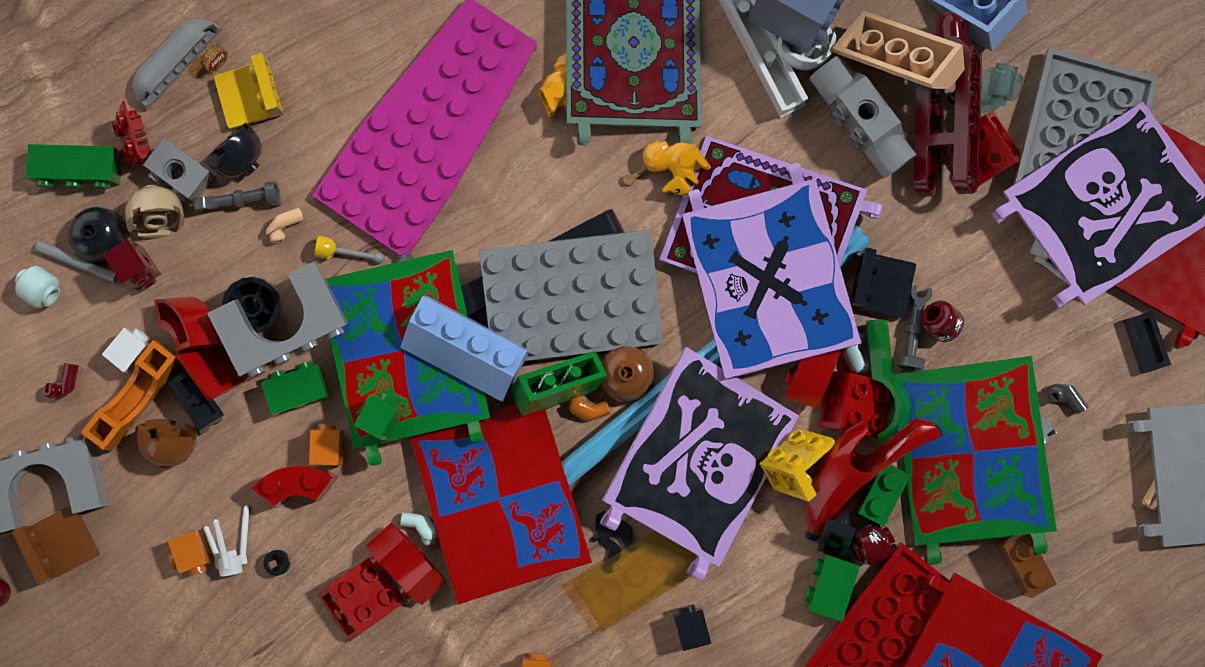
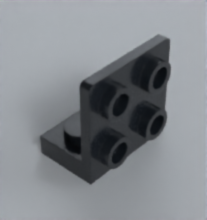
M865 247L860 251L850 297L851 307L904 318L907 312L916 264L877 255L876 249Z

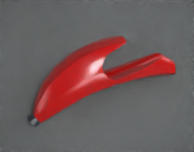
M868 419L859 421L846 429L835 440V445L819 459L810 476L812 479L811 485L817 495L809 502L805 501V517L808 525L805 537L811 541H818L824 531L827 519L833 520L846 501L857 490L909 452L943 437L940 427L935 422L914 419L879 448L867 455L857 454L853 449L869 430L866 423Z

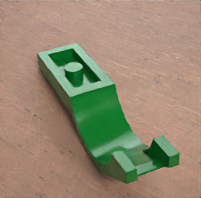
M877 319L866 321L872 379L882 382L890 389L895 400L896 409L892 423L885 431L878 434L880 447L908 424L911 416V400L907 389L893 375L888 320Z

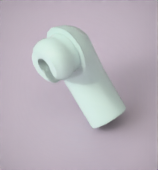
M859 333L861 345L845 348L843 357L852 372L865 374L869 369V363L860 351L865 336Z

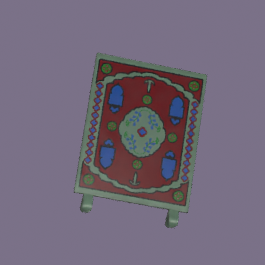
M566 0V125H578V145L586 146L590 142V125L678 128L677 143H692L691 128H701L700 0Z

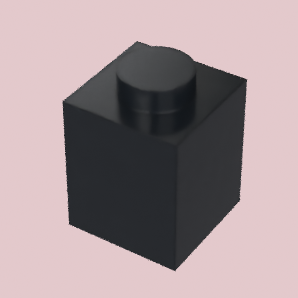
M695 604L678 608L679 613L673 614L682 650L686 651L711 644L703 609L701 607L696 608Z

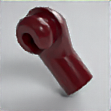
M64 363L62 378L52 384L47 383L43 388L44 396L51 400H60L73 392L79 365Z

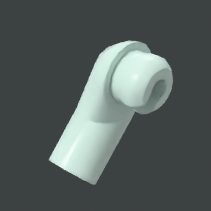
M402 512L401 527L416 528L422 537L421 542L424 545L431 546L435 544L438 533L436 526L428 516Z

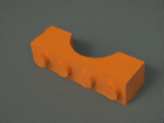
M152 340L135 362L134 371L125 386L108 404L98 409L80 433L102 450L113 451L181 363L176 357L177 353L164 343Z

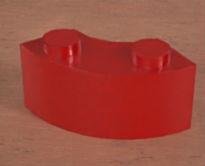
M179 297L154 300L159 328L166 329L171 334L177 351L205 349L222 343L207 314L210 312V309L200 299L196 297Z
M841 350L797 361L795 368H789L786 374L784 384L788 385L785 397L818 409Z
M289 466L267 474L251 489L274 507L281 506L289 498L295 496H306L314 501H319L338 477L318 467Z
M392 522L366 545L373 555L370 558L371 562L380 571L383 569L387 570L400 584L398 590L408 601L413 598L423 605L447 582L426 555Z

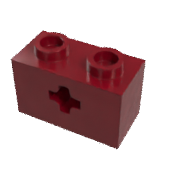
M129 239L124 240L103 255L121 283L139 290L141 288L145 290L157 282L155 278L161 275V272L144 247Z

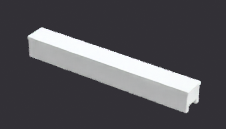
M719 0L779 117L782 118L806 106L805 103L808 97L791 65L787 64L780 55L778 40L775 34L748 20L756 0Z

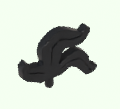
M602 511L596 515L595 530L598 534L593 536L591 540L596 542L601 539L602 543L609 548L605 568L609 573H613L612 566L621 556V547L610 537L620 536L625 548L630 551H636L638 547L633 545V530L627 522L621 520L615 531L600 524L602 517L607 512Z

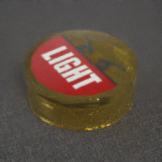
M218 44L211 46L201 58V67L211 74L217 72L225 64L228 52Z

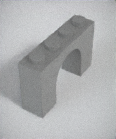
M317 261L311 262L288 274L304 310L300 329L288 340L271 341L261 337L251 326L238 299L207 313L239 376L247 373L248 377L251 378L265 371L263 365L272 360L277 365L292 358L289 352L299 347L304 352L318 345L315 339L326 335L329 340L344 332L342 326L348 324Z
M83 435L66 438V444L55 446V442L39 445L36 452L28 454L27 450H20L9 453V459L0 461V534L25 526L18 495L19 486L25 474L39 465L50 466L62 476L66 485L72 514L84 513L109 506L95 443L89 439H83Z

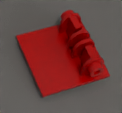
M122 101L118 112H116V118L112 121L115 136L120 137L123 147L120 148L123 163L128 164L130 171L134 172L138 163H140L141 167H145L143 164L152 153L149 144L145 145L148 143L147 138L137 139L146 135L141 115L137 114L136 110L128 111L125 101Z

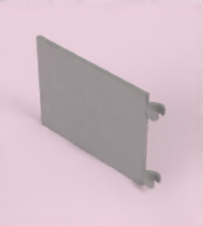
M1205 404L1147 408L1148 420L1129 421L1128 431L1130 433L1150 431L1159 523L1139 525V536H1160L1161 547L1205 543Z

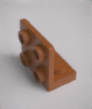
M71 506L34 525L22 526L12 531L37 584L50 582L100 554L81 514H72Z

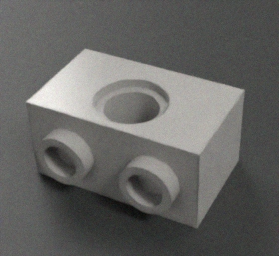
M165 138L162 139L143 164L151 170L148 174L149 177L160 185L167 182L173 187L171 191L183 202L187 198L193 201V198L200 197L216 177ZM182 166L184 169L183 175L178 179H173L172 173L174 169Z

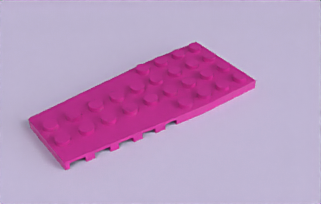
M465 0L359 127L312 196L399 256L403 253L411 254L458 186L476 150L481 146L491 124L495 122L499 115V111L506 98L510 96L517 79L525 70L532 53L537 49V42L475 0Z

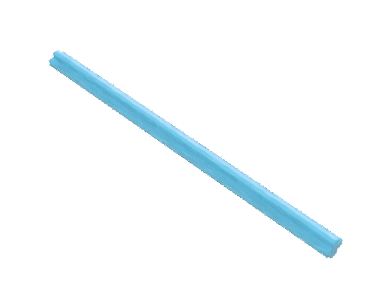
M857 225L854 226L840 267L870 244L868 237L863 234ZM714 338L699 350L697 354L719 366L721 361ZM669 375L562 461L569 486L641 429Z

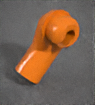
M582 396L568 400L570 412L584 421L594 420L610 414L607 401L590 405L582 399Z

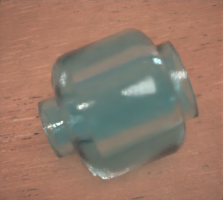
M996 63L995 67L988 68L982 92L990 96V103L1006 106L1007 100L1015 101L1018 98L1023 80L1022 74L1018 72L1019 67Z

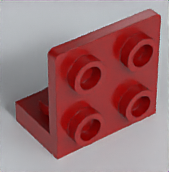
M994 111L980 117L978 187L1020 161L1021 152ZM954 150L943 151L953 167Z
M223 343L205 349L179 351L176 354L179 362L208 401L251 379L247 373L241 376L238 375Z
M834 371L823 396L818 427L845 431L855 423L868 419L866 423L869 430L865 436L878 438V434L885 431L891 399L890 389L882 382L867 376L851 372Z
M371 557L339 577L317 594L349 642L404 604V600L384 571H380L371 562Z

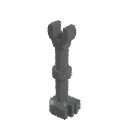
M276 181L265 182L264 189L243 192L241 189L235 190L233 194L193 198L194 210L206 212L230 205L241 207L245 206V203L266 200L271 206L281 205L279 185Z
M913 285L910 293V300L912 301L910 325L906 326L905 332L908 334L905 355L898 357L897 367L912 371L924 370L925 359L916 357L919 336L923 334L921 317L926 302L932 297V289H926L925 297L920 298L916 294L917 286Z

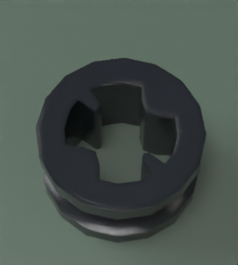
M273 550L267 553L263 561L264 569L273 576L286 573L291 564L290 557L282 550ZM275 554L279 555L278 558L283 557L285 563L281 565L280 571H275L276 567L271 568L269 562L273 561V555Z

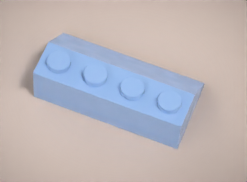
M424 295L408 323L400 346L404 350L502 402L530 351L435 299Z

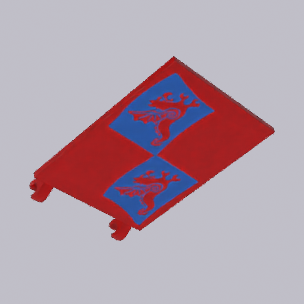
M517 404L490 412L489 419L479 421L483 434L481 442L475 443L471 441L468 424L428 432L410 438L458 605L592 563L546 408L522 416Z
M955 572L952 574L949 582L930 573L925 583L943 593L903 667H1097L1103 654Z

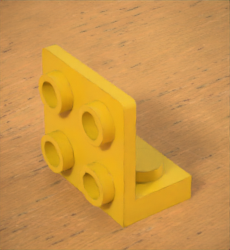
M262 53L251 56L253 62L251 65L214 76L229 129L238 128L245 122L252 124L284 114L269 61Z
M798 429L792 432L788 439L779 447L771 450L768 456L759 464L774 490L809 502L817 494L811 485V477L805 471L827 453L836 442L831 437Z

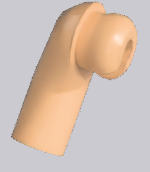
M295 208L276 215L266 229V235L270 237L271 243L277 244L282 242L285 238L283 230L289 225L303 221L301 210Z

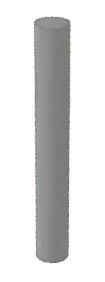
M38 241L35 246L36 252L115 283L118 278L111 269L86 261L79 256L42 241Z

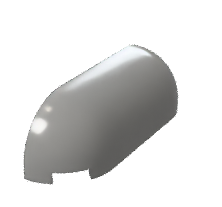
M201 17L191 18L182 22L135 73L132 87L135 99L139 105L147 111L218 35L222 28L212 20Z

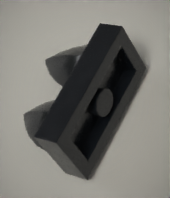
M847 508L841 510L833 520L827 519L817 551L845 560L856 528L851 527L850 514Z

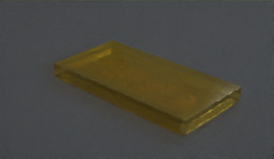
M653 530L579 576L572 583L603 632L691 577V575L687 574V570L694 559L687 549Z

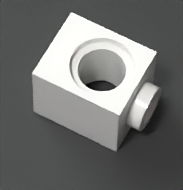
M123 328L102 355L124 373L132 374L135 362L148 347L149 343L147 341L150 338L137 328L134 331Z

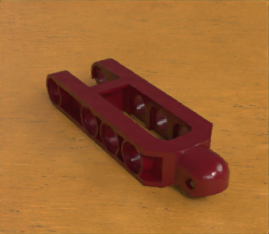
M946 12L941 14L936 20L935 36L963 45L965 70L955 82L954 132L938 134L939 118H941L939 91L942 89L929 88L916 83L914 152L917 155L914 157V189L919 197L935 196L937 173H940V151L954 150L953 185L956 193H975L979 184L982 54L968 42V26L966 21L954 12Z

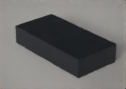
M1153 311L1123 320L1140 374L1171 365Z

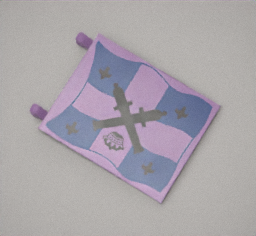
M799 163L789 165V174L793 185L704 208L698 189L689 192L693 211L684 213L682 216L725 380L861 345L816 179L804 181Z

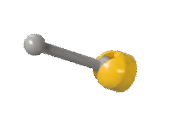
M318 236L314 258L329 259L335 253L371 259L377 264L384 261V255L380 252L370 254L337 248L332 239L324 236Z

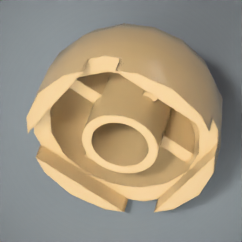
M148 185L139 189L130 196L125 207L128 231H137V235L142 238H159L171 235L169 229L177 226L178 230H180L185 223L180 199L171 190L160 186Z

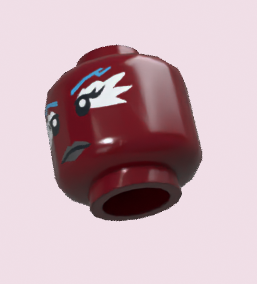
M939 300L925 308L921 317V325L924 331L934 339L946 343L957 338L962 332L964 318L961 312L949 302Z
M873 522L855 531L850 547L860 563L865 562L867 565H874L892 555L891 544L895 540L888 527L882 529L879 524Z

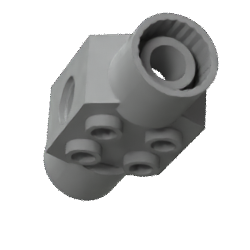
M842 55L831 59L809 78L833 111L831 116L840 127L844 126L850 134L848 139L856 149L860 148L866 154L884 179L917 155L904 138L901 121L867 76L855 72ZM859 114L864 115L867 120L862 119Z

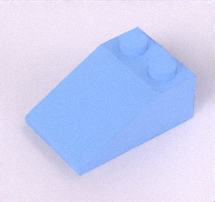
M926 0L941 14L954 12L960 15L967 23L968 38L990 51L997 47L1028 12L1027 0Z

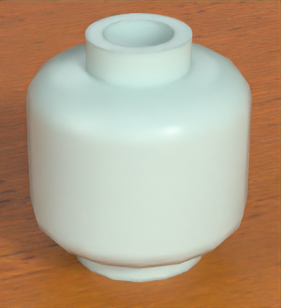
M40 266L23 269L15 278V293L32 307L42 308L51 306L59 297L58 279Z

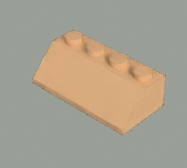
M862 11L832 47V52L929 88L950 89L965 70L963 45L866 11Z

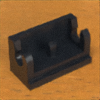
M187 371L167 383L201 435L207 432L211 425L214 423L218 424L223 420L224 414L215 400L208 401Z

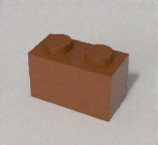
M1030 534L1009 536L995 544L1023 596L1032 598L1057 585L1042 555L1034 552L1033 538Z

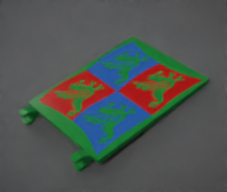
M453 250L326 278L348 324L342 326L344 332L331 338L330 341L354 449L366 448L368 464L376 466L382 463L378 447L380 443L468 424L471 441L475 443L481 442L483 434L479 421L490 418L485 392L400 347L408 323L423 295L429 296L468 317ZM381 392L386 393L399 400L398 407L404 409L388 441L380 440L354 426L371 394L379 396Z
M1026 356L893 374L894 378L900 380L907 389L911 400V416L908 423L914 419L935 422L943 433V437L933 440L904 456L905 471L911 475L907 486L915 546L927 544L928 563L935 565L942 562L939 543L1033 534L1034 552L1036 554L1048 552L1045 532L1057 531L1033 357Z

